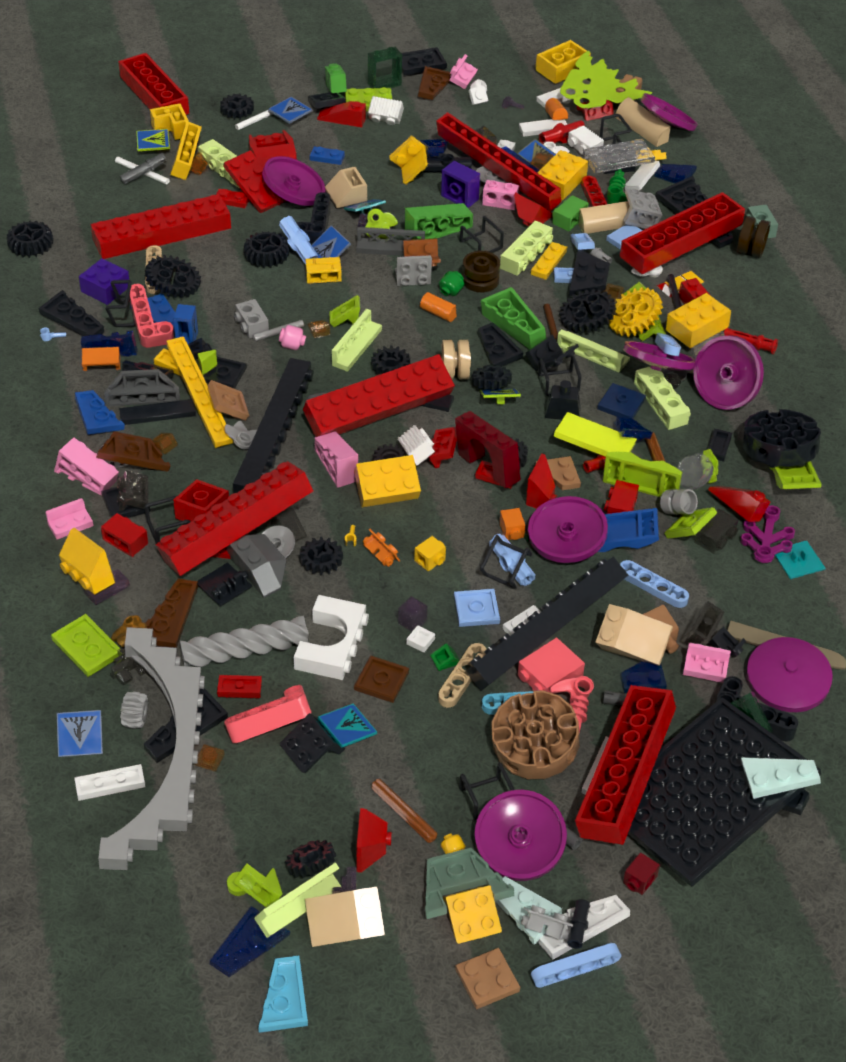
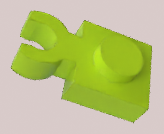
M711 449L703 451L701 464L704 469V477H708V483L710 484L717 481L718 460Z

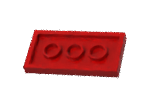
M251 150L224 162L223 167L259 213H263L287 201L275 194L267 186L262 175L264 167Z

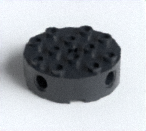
M779 409V412L771 413L768 410L759 411L749 416L745 421L743 450L753 461L768 464L771 468L777 466H805L807 462L813 460L819 453L821 430L817 427V422L813 418L800 412Z

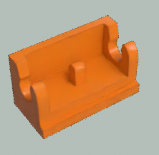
M119 347L82 348L83 371H87L88 366L115 365L116 370H120L121 356Z

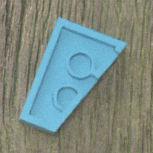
M299 956L275 959L269 982V990L259 1023V1033L308 1026Z

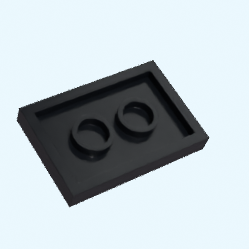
M438 47L395 54V61L403 75L422 73L425 66L435 69L447 68V62Z

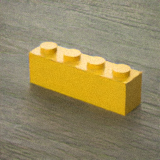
M186 121L170 175L186 180L192 165L201 126Z

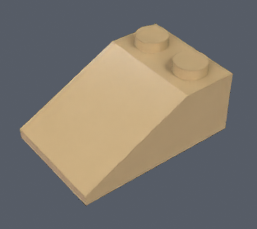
M609 604L596 639V644L602 650L660 666L673 626L630 609Z
M377 887L305 899L312 947L385 935Z

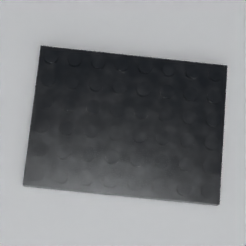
M723 697L660 749L628 832L632 838L691 887L806 788H798L753 799L741 758L808 759ZM816 766V768H817V770H818V773H819V776H820V775H821V769Z

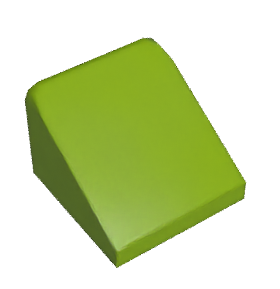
M216 350L198 353L199 368L202 375L217 366Z

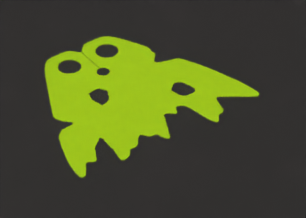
M586 51L575 64L579 69H573L569 72L560 89V93L564 97L574 99V103L581 108L600 107L606 104V100L621 103L628 97L635 100L642 98L644 93L652 94L650 91L635 89L638 85L637 79L620 83L619 79H615L619 70L607 69L604 59L591 65L593 57L589 56L590 51ZM589 78L591 82L590 84H584L583 80ZM622 87L625 91L619 93L616 92V88ZM574 89L576 93L570 95L566 93V90ZM587 98L590 102L582 104L580 99Z

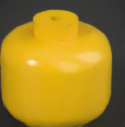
M452 833L444 836V840L440 844L445 854L463 850L466 847L461 836L458 834L452 835Z

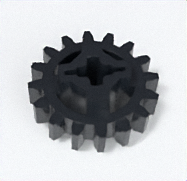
M234 93L232 96L227 95V98L223 97V101H220L221 112H223V115H227L228 118L233 116V119L236 117L241 119L242 116L247 117V114H252V111H254V101L251 97L247 98V95L241 96V93Z
M390 345V348L383 346V350L377 349V353L373 352V357H371L372 369L376 370V374H383L410 364L409 353H406L405 349L400 350L399 346L393 348L392 345Z
M486 365L483 368H477V371H473L472 374L474 386L484 390H498L501 387H507V384H511L512 381L510 369L499 365Z
M320 537L319 540L312 538L311 543L306 541V546H301V566H305L306 571L312 569V574H315L317 571L320 575H323L324 571L331 574V569L336 571L337 565H342V547L337 546V541L331 542V538L323 540V537Z
M320 840L309 841L306 845H300L298 848L293 849V854L287 856L288 860L285 863L290 875L294 874L295 878L301 875L302 878H305L306 876H314L316 872L320 873L330 866L329 863L335 861L336 853L332 843H328L327 840L322 842Z

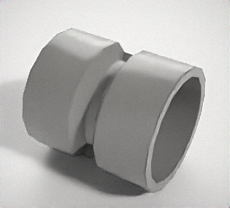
M670 489L663 492L660 504L663 512L668 515L692 514L697 508L698 500L696 493L691 489Z

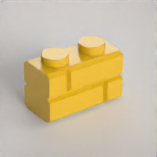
M340 257L305 259L307 283L341 282Z

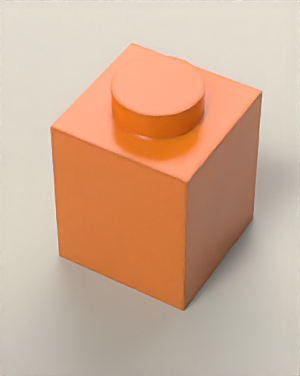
M520 508L501 510L499 524L503 535L508 540L524 538L525 522Z

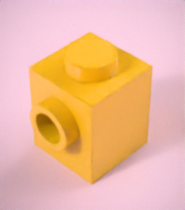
M433 536L415 547L414 561L427 571H430L437 565H441L445 561L446 546Z

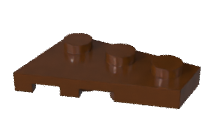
M425 66L418 97L433 100L450 82L449 80L452 76L450 72Z

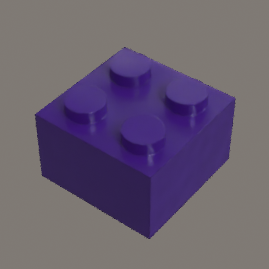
M456 161L442 169V197L456 204L464 203L467 208L479 200V172Z
M102 258L79 276L81 292L106 305L117 298L110 282L113 280H129V272ZM128 283L115 284L119 295L127 290Z

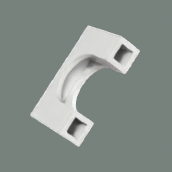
M318 595L312 610L313 623L335 627L346 636L342 641L331 646H321L300 641L294 655V669L343 680L345 673L350 672L352 663L350 660L351 657L356 656V643L362 639V627L367 626L369 614H366V605Z

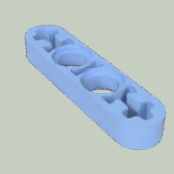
M657 333L655 343L664 353L679 356L681 346L672 336Z
M626 560L620 563L624 570H628L626 572L629 576L624 580L674 607L682 608L688 604L689 593L685 589L633 561ZM647 577L650 579V581L643 582L640 580V578ZM663 586L667 588V590L659 591L657 587Z
M609 943L539 966L531 972V977L535 986L541 988L614 964L621 958V953L615 943Z

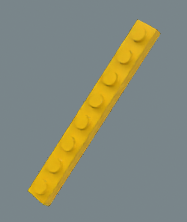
M184 336L167 340L169 352L215 448L232 444L233 439L225 432L226 422L222 414L214 409L207 383Z

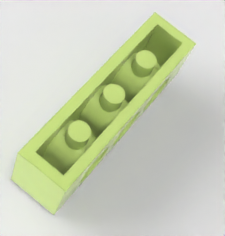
M214 139L198 146L199 160L208 165L210 169L219 173L221 177L229 180L231 184L240 188L223 167L225 161L237 156Z
M534 221L501 255L500 269L517 276L521 271H525L527 265L533 262L536 256L542 253L548 244H551L553 228Z
M650 367L636 370L634 384L642 394L646 395L647 402L667 429L670 430L687 425L691 415L690 409L681 400L680 395L675 392L671 383H668L663 373Z

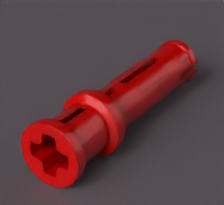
M726 328L723 336L741 337L750 342L756 350L769 351L773 355L778 345V339L772 340L765 338L764 335L755 336L730 328Z

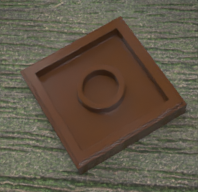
M370 655L354 685V690L394 703L409 674V668Z

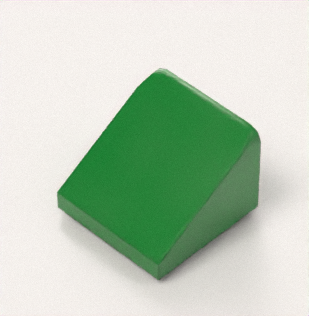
M447 643L430 655L439 671L456 666L460 661L454 649Z

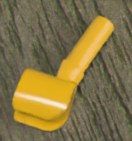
M355 525L350 526V533L345 536L346 546L348 541H354V546L357 544V538L354 534Z

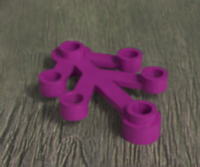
M769 505L764 513V518L766 519L764 533L756 526L755 522H748L746 520L743 526L744 531L748 533L741 535L740 542L744 546H750L755 551L754 558L761 563L771 562L777 553H789L792 551L793 543L790 539L794 538V528L785 527L782 531L772 535L774 523L780 517V509L774 505ZM750 533H753L762 542V545H759ZM783 538L788 539L781 541V544L770 547V544L774 542H777Z

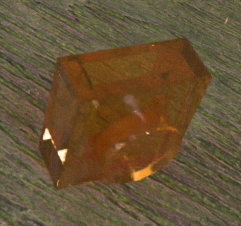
M204 744L198 754V762L195 765L216 772L225 755L224 750Z

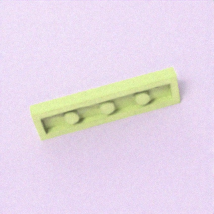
M366 309L332 349V366L349 371L382 331V325L371 321V310Z
M561 329L558 333L557 343L560 348L565 349L578 344L579 347L574 350L575 354L620 373L630 361V357L569 331Z
M336 863L332 864L262 910L254 919L267 938L306 913L305 899L330 895L339 891L342 887L333 875L339 869Z

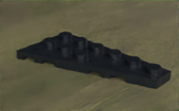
M693 176L661 189L655 195L659 201L676 214L708 199L700 191L701 187L695 183ZM727 232L711 240V242L721 248L732 243L733 236L730 232Z

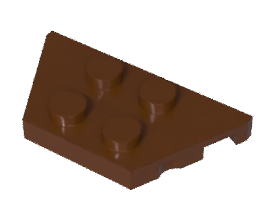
M115 431L104 443L102 449L98 450L96 456L98 459L161 471H169L170 463L163 461L161 458L163 454L156 448L151 438Z

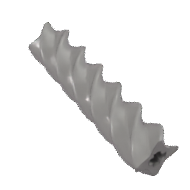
M298 616L291 621L278 620L271 625L258 624L250 629H235L229 634L218 632L208 638L199 636L190 639L188 642L180 641V651L184 666L203 667L212 660L223 663L232 656L246 658L253 652L266 654L273 648L286 650L294 643L299 645L300 641L308 643L309 633L304 616Z

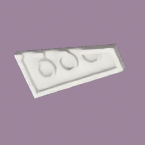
M617 895L590 902L591 906L587 918L589 925L588 929L584 932L583 942L630 916V909ZM575 907L567 909V913L562 914L568 917L567 921L569 922L573 917ZM567 925L566 929L569 930L570 934L571 927ZM544 934L537 941L552 960L573 949L567 943L569 934L567 939L562 938V940Z

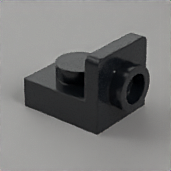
M202 338L188 344L195 360L198 359V353L212 350L210 344L206 343Z

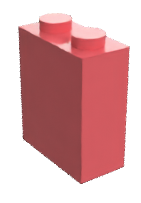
M556 637L519 661L518 676L522 682L530 685L533 691L544 690L550 692V688L560 681L583 676L585 663Z

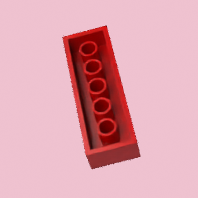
M147 53L118 61L120 77L149 109L181 104L185 114H189L188 97Z

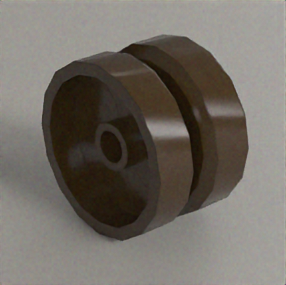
M747 216L740 232L737 252L747 254L751 248L752 256L761 258L767 243L771 222L761 220L757 226L756 218Z
M474 251L467 254L463 259L462 276L464 278V286L470 291L480 293L489 292L497 288L500 273V259L498 256L488 251Z

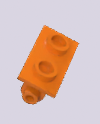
M369 529L372 535L364 538V547L373 555L380 550L375 557L384 566H391L394 559L400 561L396 555L398 553L396 548L392 544L387 545L385 543L386 539L379 532L375 534Z

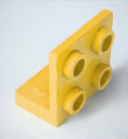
M412 135L389 155L390 160L402 168L403 183L406 185L413 181L416 175L424 171L428 165L425 145Z
M491 885L443 896V900L448 908L456 943L460 944L502 931Z

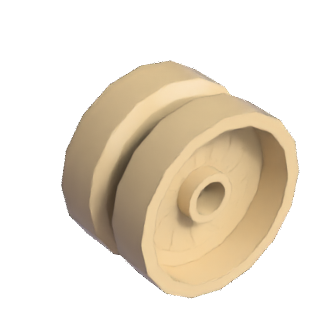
M442 340V361L452 380L455 376V368H457L459 380L469 379L471 353L468 340H458L456 351L452 340Z

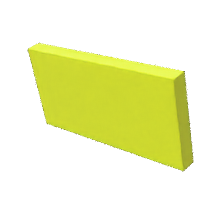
M569 412L566 413L554 433V437L605 457L607 452H631L637 438Z

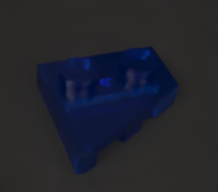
M661 164L655 171L654 177L675 184L693 176L697 166Z
M616 417L615 425L622 437L637 438V440H642L643 438L651 439L653 432L629 417Z
M642 661L621 672L624 693H628L630 685L658 689L667 688L661 664L658 666Z

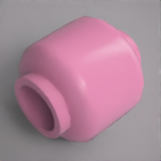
M292 325L282 328L279 336V342H281L282 347L292 350H298L300 345L304 346L306 336L303 335V329Z

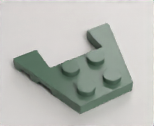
M472 848L427 859L425 906L427 919L447 914V906L442 896L473 889L478 886L491 885L494 901L515 896L513 886L511 884L507 885L498 872L494 873L489 868V864Z

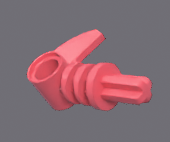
M586 676L566 679L550 688V693L568 692L570 694V705L579 721V733L581 723L587 720L586 712L589 705L587 698L594 688L592 680ZM578 687L584 688L586 692L580 691Z

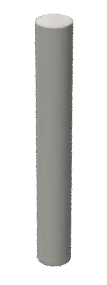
M303 320L253 334V340L258 341L278 335L281 329L287 325L299 328L304 327Z

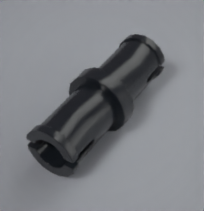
M578 899L575 902L574 914L570 919L573 927L570 929L567 940L568 946L571 948L579 949L583 945L584 932L588 929L589 925L587 918L591 906L587 900Z

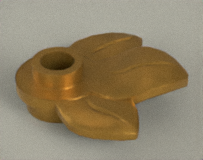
M138 615L127 617L123 625L113 633L111 640L113 642L117 641L121 647H124L127 627L147 628L146 623L142 622Z

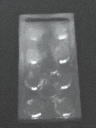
M643 139L583 149V156L588 160V164L594 173L655 162V156Z

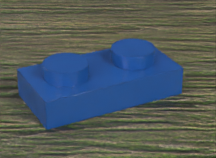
M313 147L310 160L341 165L345 151Z

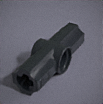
M443 154L441 157H427L428 165L424 172L442 173V169L453 161L472 169V157H454L452 154Z

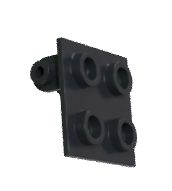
M228 562L198 580V586L220 607L253 587L246 580L248 578L247 572L235 570Z

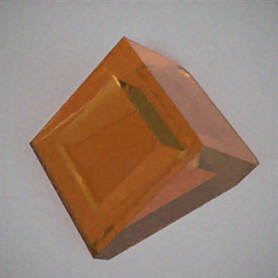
M201 152L196 154L190 168L197 175H201L208 165Z
M537 153L530 164L541 170L554 155Z
M607 283L605 292H607V295L611 294L615 300L621 299V294L625 290L624 287Z
M319 320L308 323L314 338L330 335L329 323L327 321Z
M160 433L152 439L156 448L163 454H167L178 445L172 433Z

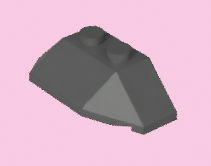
M159 369L121 371L104 391L106 406L180 401L179 387Z
M265 534L244 535L224 548L241 571L247 572V579L263 598L281 590L287 561Z

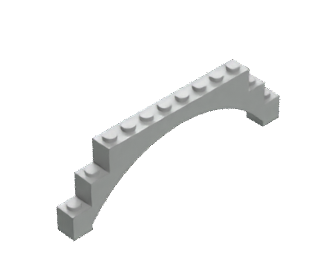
M127 627L125 657L133 658L144 667L162 689L175 721L176 745L169 771L150 803L122 829L108 838L101 837L98 858L99 869L127 870L128 862H133L134 850H158V842H163V831H187L188 823H192L193 809H189V803H194L195 789H191V783H196V770H193V764L198 762V750L194 749L195 745H199L200 731H196V727L201 726L202 713H198V707L203 706V694H200V689H204L205 676H201V667L180 666L181 657L177 656V648L156 647L157 637H153V629Z

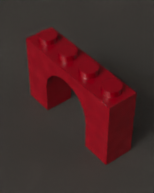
M471 411L455 418L459 456L472 463L485 456V446L492 460L494 481L507 488L521 480L518 443Z

